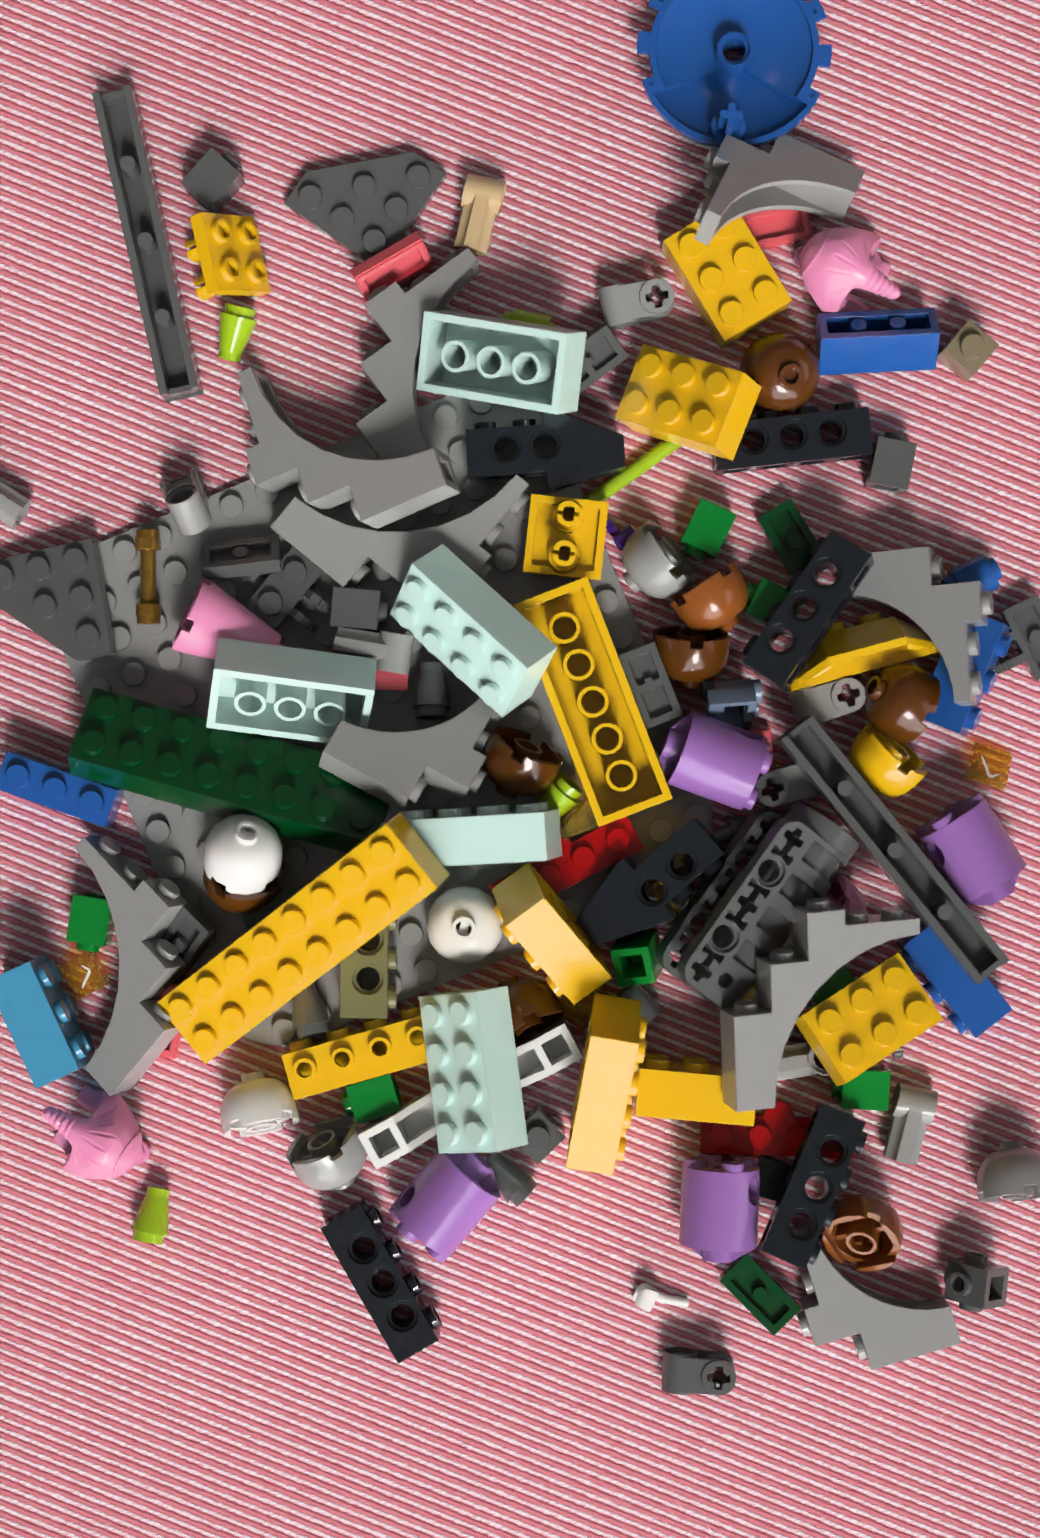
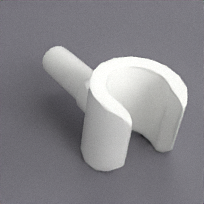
M648 1283L640 1284L632 1297L637 1307L648 1312L651 1311L656 1301L687 1308L689 1305V1298L665 1294Z

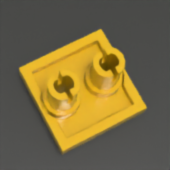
M200 212L190 217L194 237L188 238L185 241V248L196 246V248L186 253L192 262H200L203 275L195 277L193 282L194 286L205 283V286L195 289L200 299L208 300L215 295L260 297L271 292L267 277L268 272L264 264L259 242V233L253 216Z
M531 494L523 573L576 579L588 577V580L600 581L609 502Z

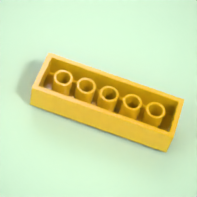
M588 577L514 604L513 607L557 646L541 680L598 827L673 799Z

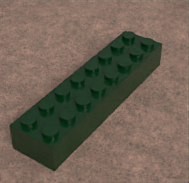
M93 687L67 756L70 774L73 776L224 819L241 813L254 815L266 820L280 835L348 853L384 825L389 809V804L319 767L323 752L264 735L206 728L207 719Z

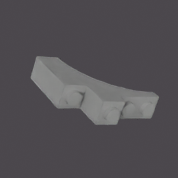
M726 134L720 148L712 145L702 167L709 171L703 184L704 187L708 188L705 196L708 199L703 198L694 218V221L700 223L694 239L709 246L714 236L730 222L750 213L764 210L805 211L842 222L865 170L787 134L777 137L773 146L766 143L763 150Z
M929 546L870 552L874 565L850 600H864L883 604L898 610L915 621L936 645L945 662L953 688L954 703L960 706L977 705L976 695H982V676L980 671H975L974 656L980 655V640L978 632H972V627L988 625L987 615H992L994 611L992 592L986 591V586L980 581L938 585V580H943L944 577L943 561L941 556L936 557V552Z
M479 698L464 712L442 724L410 732L375 731L341 720L323 750L319 767L402 812L409 800L417 802L426 784L463 802L469 790L476 794L487 774L481 770L487 757L481 754V751L490 736V733L485 731V728L490 720L497 723L501 716Z
M807 1218L792 1222L795 1235H802L809 1228ZM822 1249L816 1262L813 1265L808 1263L807 1271L800 1273L806 1294H814V1296L800 1300L803 1312L796 1315L803 1337L810 1335L815 1347L858 1334L859 1336L852 1337L859 1360L866 1359L871 1370H875L961 1344L951 1307L944 1297L928 1300H905L876 1293L861 1286L841 1272Z

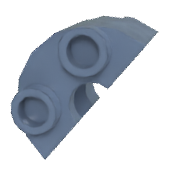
M749 677L704 681L702 684V698H708V704L705 705V715L744 730H750L752 717H758L759 715L758 702H762L761 680Z

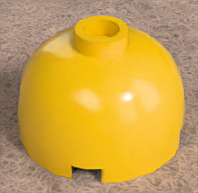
M870 722L858 733L851 744L849 751L850 763L870 788L880 796L897 797L903 795L915 787L928 774L927 770H919L924 763L907 743H898L883 736L873 728Z

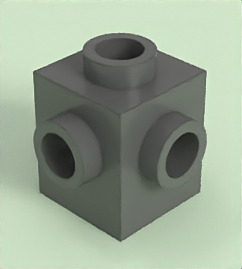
M965 1252L963 1258L949 1259L944 1274V1298L959 1302L960 1309L971 1312H981L982 1309L1005 1306L1010 1267L989 1262L987 1255L976 1252Z

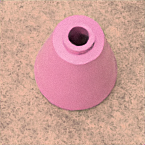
M203 577L193 595L196 599H193L183 615L171 649L180 653L215 660L218 637L279 646L285 645L280 643L281 634L214 582Z

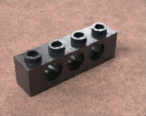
M845 402L835 404L834 411L819 412L818 406L797 408L795 409V415L780 416V411L775 410L760 412L756 414L757 419L748 421L744 434L748 432L757 434L762 442L761 449L748 451L740 441L733 461L712 455L714 475L868 459L873 454L868 407L857 408V402ZM821 425H833L838 431V440L834 443L825 442L819 434ZM785 428L796 430L800 436L799 445L796 447L784 445L780 438L781 430Z
M833 530L830 531L826 539L821 536L815 542L809 553V557L812 558L804 571L799 569L795 572L787 585V590L790 592L781 604L776 602L771 607L765 617L767 626L760 636L753 635L742 652L745 656L742 662L748 670L785 694L874 565L872 554ZM827 569L836 571L838 577L833 584L824 586L817 582V578L822 571ZM811 602L816 605L812 616L805 619L795 616V610L799 604ZM787 634L793 637V644L788 650L780 652L773 649V642L778 636Z
M823 1103L816 1105L757 1249L803 1270L806 1269L808 1263L813 1265L816 1262L822 1247V1243L817 1240L823 1226L829 1228L835 1217L837 1206L833 1204L838 1189L844 1191L850 1181L853 1171L848 1168L853 1153L857 1155L861 1153L866 1142L868 1133L863 1131L866 1122ZM829 1139L835 1141L839 1146L838 1158L830 1163L826 1162L820 1153L822 1144ZM813 1176L820 1177L824 1183V1192L816 1199L810 1198L805 1191L807 1180ZM797 1213H804L809 1219V1228L802 1235H795L790 1229V1220Z
M363 1198L324 1220L320 1229L399 1364L439 1341V1327L442 1326V1321L433 1305L426 1307L419 1295L423 1292V1289L414 1272L411 1271L407 1274L400 1262L404 1256L394 1238L388 1240L381 1229V1226L384 1225V1220L374 1204L368 1206ZM362 1236L369 1237L373 1240L375 1249L369 1253H363L356 1248L354 1241ZM380 1270H386L394 1276L395 1281L389 1286H382L375 1281L374 1274ZM399 1304H406L413 1309L414 1315L409 1319H400L394 1314L393 1308Z

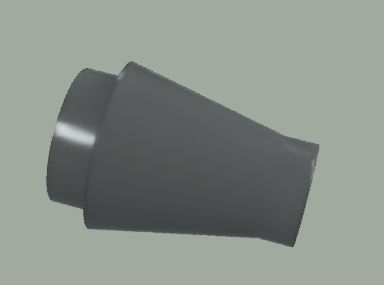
M420 663V673L412 704V709L416 710L417 719L443 720L447 718V710L451 709L443 673V663Z
M313 982L292 998V1030H297L298 1038L329 1032L327 1022H330V1018L315 987V982Z
M499 1152L492 1153L486 1159L493 1168L499 1192L507 1203L511 1201L518 1207L538 1186L532 1179V1173L507 1159Z

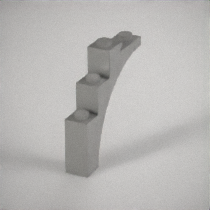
M469 248L461 253L456 251L448 255L441 262L438 270L429 276L424 274L415 279L410 284L409 291L406 293L395 281L390 286L383 285L374 290L368 298L369 301L364 304L369 317L389 342L385 346L379 344L373 347L364 356L365 360L360 363L364 375L385 402L380 406L379 404H374L368 407L360 415L359 418L361 420L356 423L360 434L379 460L403 458L427 450L420 429L416 390L424 311L445 309L457 292L480 273L478 260Z
M252 367L237 373L241 384L239 395L243 404L249 410L252 420L249 425L254 440L258 443L246 449L249 460L247 472L251 481L256 486L276 493L298 483V488L304 501L324 511L351 500L350 504L355 517L376 529L461 493L449 456L437 449L432 448L403 458L377 461L347 458L328 452L314 444L294 425L279 403L267 375Z
M516 474L493 498L469 514L439 526L415 531H374L349 526L320 514L296 497L293 498L270 528L342 587L346 588L351 584L357 587L365 579L371 570L366 566L370 560L403 585L411 564L441 544H444L484 580L492 570V567L488 565L492 557L482 548V545L486 542L491 546L504 531L505 527L500 523L509 512L517 515L530 498L525 494L529 489V484Z
M105 835L83 837L75 849L93 871L107 899L116 929L119 952L118 991L111 1021L101 1045L85 1069L106 1093L112 1096L131 1090L179 1033L170 1021L172 1018L170 1014L159 1006L157 1002L187 965L178 956L176 947L169 941L161 938L181 907L187 904V902L180 895V889L174 882L164 877L145 879V872L136 864L131 863L120 852L121 847L114 839Z
M811 898L806 900V905L792 906L793 950L775 949L770 951V956L756 957L757 1001L739 1000L733 1003V1007L720 1008L723 1103L736 1112L775 1108L777 1075L785 1044L798 1016L814 993L840 967L862 952L893 939L920 934V918L906 913L905 908L896 906L881 908V914L868 915V912L864 910L845 911V909L830 904V899Z

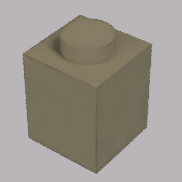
M968 320L938 354L937 359L966 382L975 375L999 344L971 320Z

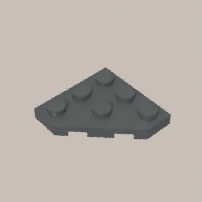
M415 152L305 172L284 204L293 213L361 260L366 261L406 237L446 179V173Z
M89 538L0 559V608L74 660L81 662L117 654L97 540Z

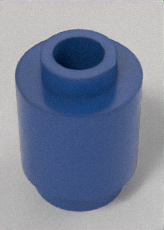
M980 554L948 570L947 576L943 577V580L940 581L941 585L980 581L986 586V591L992 592L999 588L998 580L1002 578V573L997 562L992 557L987 559L983 554Z

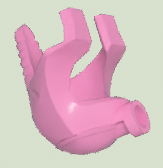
M851 227L826 228L815 234L805 245H801L794 251L793 261L800 268L806 288L823 313L868 311V305L848 294L854 288H862V290H867L870 293L874 292L875 295L880 294L881 297H887L888 299H897L900 296L898 286L894 285L887 277L891 266L883 262L877 253L878 246L882 240L877 234Z
M85 1084L75 1102L94 1113L89 1118H80L55 1107H45L42 1110L44 1119L54 1129L58 1130L53 1141L64 1149L67 1157L62 1168L71 1175L87 1179H115L128 1172L136 1164L147 1161L150 1157V1146L142 1140L138 1123L120 1094L109 1096L106 1091L96 1090Z

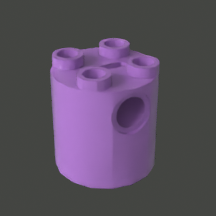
M691 711L687 716L668 728L660 748L659 758L667 784L738 810L742 808L751 810L759 788L754 786L759 773L765 775L769 770L773 752L769 751L770 743L767 742L766 737Z
M980 792L965 801L961 799L943 810L945 815L937 820L931 819L914 830L919 842L938 872L965 905L991 906L1003 900L1015 891L1014 887L1018 875L1027 865Z
M437 1150L392 1203L389 1212L400 1222L396 1228L402 1236L413 1243L416 1239L420 1240L426 1245L427 1252L434 1259L443 1263L459 1247L501 1195L492 1166L480 1154H439V1150Z
M699 1153V1157L684 1158L681 1175L679 1242L683 1246L692 1248L704 1261L729 1263L757 1247L760 1167H758L757 1157L736 1156L735 1161L722 1160V1154Z

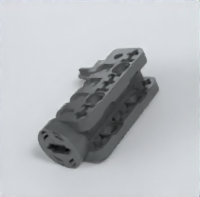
M794 801L784 817L766 809L754 811L726 848L727 853L721 857L725 865L709 879H704L660 942L656 950L658 964L719 1009L733 1007V1003L739 1000L757 1001L756 957L770 956L771 950L786 949L793 939L792 906L806 905L807 899L824 898L838 872L847 865L859 848L858 842L834 822L797 801ZM762 821L768 822L770 830L767 834L762 833L763 830L759 827ZM749 838L754 839L759 846L756 847L747 843V840ZM748 849L751 853V860L743 870H738L735 866V857L739 851ZM726 870L737 876L735 880L725 875ZM717 885L724 886L723 889L726 891L722 898L718 897L717 892L714 891ZM703 903L711 904L710 906L714 907V910L711 911L703 907ZM703 913L706 916L707 923L700 933L693 934L690 930V921L696 914ZM683 934L692 940L691 943H686L680 936ZM672 949L679 951L681 955L679 962L673 960L669 955Z

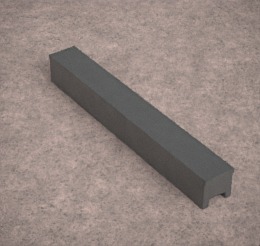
M129 84L122 86L123 89L104 94H101L99 91L94 92L92 97L159 394L166 403L204 395L137 95Z
M806 715L776 739L973 984L980 985L985 981L984 978L995 969L1010 961L813 716Z

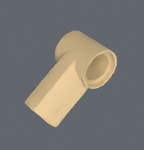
M468 173L461 200L463 210L454 249L463 252L469 248L474 256H487L496 216L500 215L507 185L506 181Z

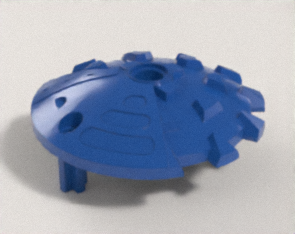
M650 0L648 6L657 10L658 13L651 32L639 30L637 54H649L652 77L642 80L646 96L657 113L682 135L701 144L720 148L726 134L755 147L776 140L777 137L788 133L805 119L814 108L821 94L810 88L817 67L830 68L832 58V44L819 45L816 22L826 19L824 9L819 0H810L807 3L804 0ZM728 49H734L740 52L743 58L739 61H729L725 58L723 52Z

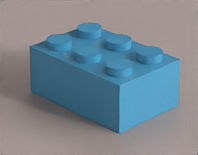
M46 954L0 974V1012L36 1089L79 1070L89 1063L93 1057L91 1052L95 1051L91 1036L86 1030L81 1031L75 1018L79 1016V1012L73 998L70 995L65 996L59 982L63 978L58 965L54 960L49 961Z

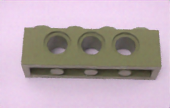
M397 919L378 933L380 943L377 947L366 948L362 945L340 962V1018H388L390 1008H397V985H390V969H397V946H390V930L397 931ZM365 967L374 968L380 976L379 984L374 987L364 986L359 980V971Z

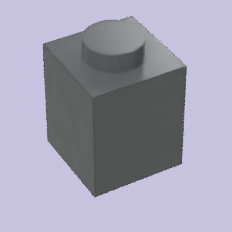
M211 147L180 183L184 190L209 213H219L245 184V181L239 172L242 168L240 163L228 152L224 151L220 155Z
M885 432L884 437L878 436L872 443L873 454L869 458L864 487L898 494L907 491L917 443L907 442L908 436L895 432Z
M333 586L330 626L333 628L347 627L380 632V623L387 624L389 600H382L383 593L380 590Z
M539 1103L525 1115L528 1144L520 1146L537 1165L566 1138L565 1129Z

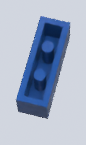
M935 307L817 313L814 351L820 362V375L936 369L940 330Z
M987 617L988 625L972 627V632H978L980 640V655L974 656L975 671H980L982 676V695H976L977 705L960 706L954 703L949 672L942 656H940L933 673L940 681L941 694L935 714L927 713L925 721L967 736L969 729L973 731L976 729L982 715V709L979 708V704L983 694H989L996 682L997 672L993 670L999 656L1002 658L1006 656L1012 642V636L1008 635L1011 629L1009 626Z
M7 751L0 769V790L102 827L114 825L123 799L124 790L73 776L68 768L20 751Z
M924 922L920 924V934L904 937L897 943L903 951L901 956L914 974L916 971H919L927 981L922 986L936 1004L943 1001L951 1011L946 1017L961 1035L967 1031L968 1034L977 1038L1012 1010L987 977L984 978L985 981L980 985L973 984Z

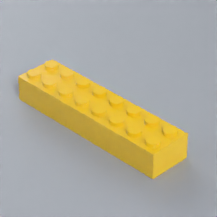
M399 812L160 999L157 1004L172 1017L170 1021L206 1064L437 889L450 874L401 812Z

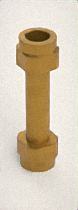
M140 529L136 530L135 550L140 551L141 604H136L137 624H160L161 604H156V551L161 550L160 530Z

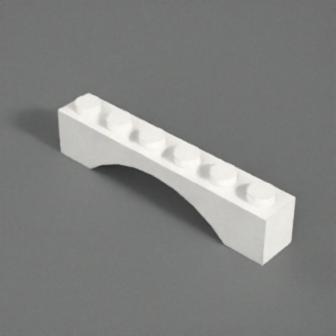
M564 1018L515 1044L521 1088L544 1079L583 1058V1052ZM431 1090L404 1104L400 1111L380 1117L361 1127L357 1136L376 1170L407 1154L436 1135Z

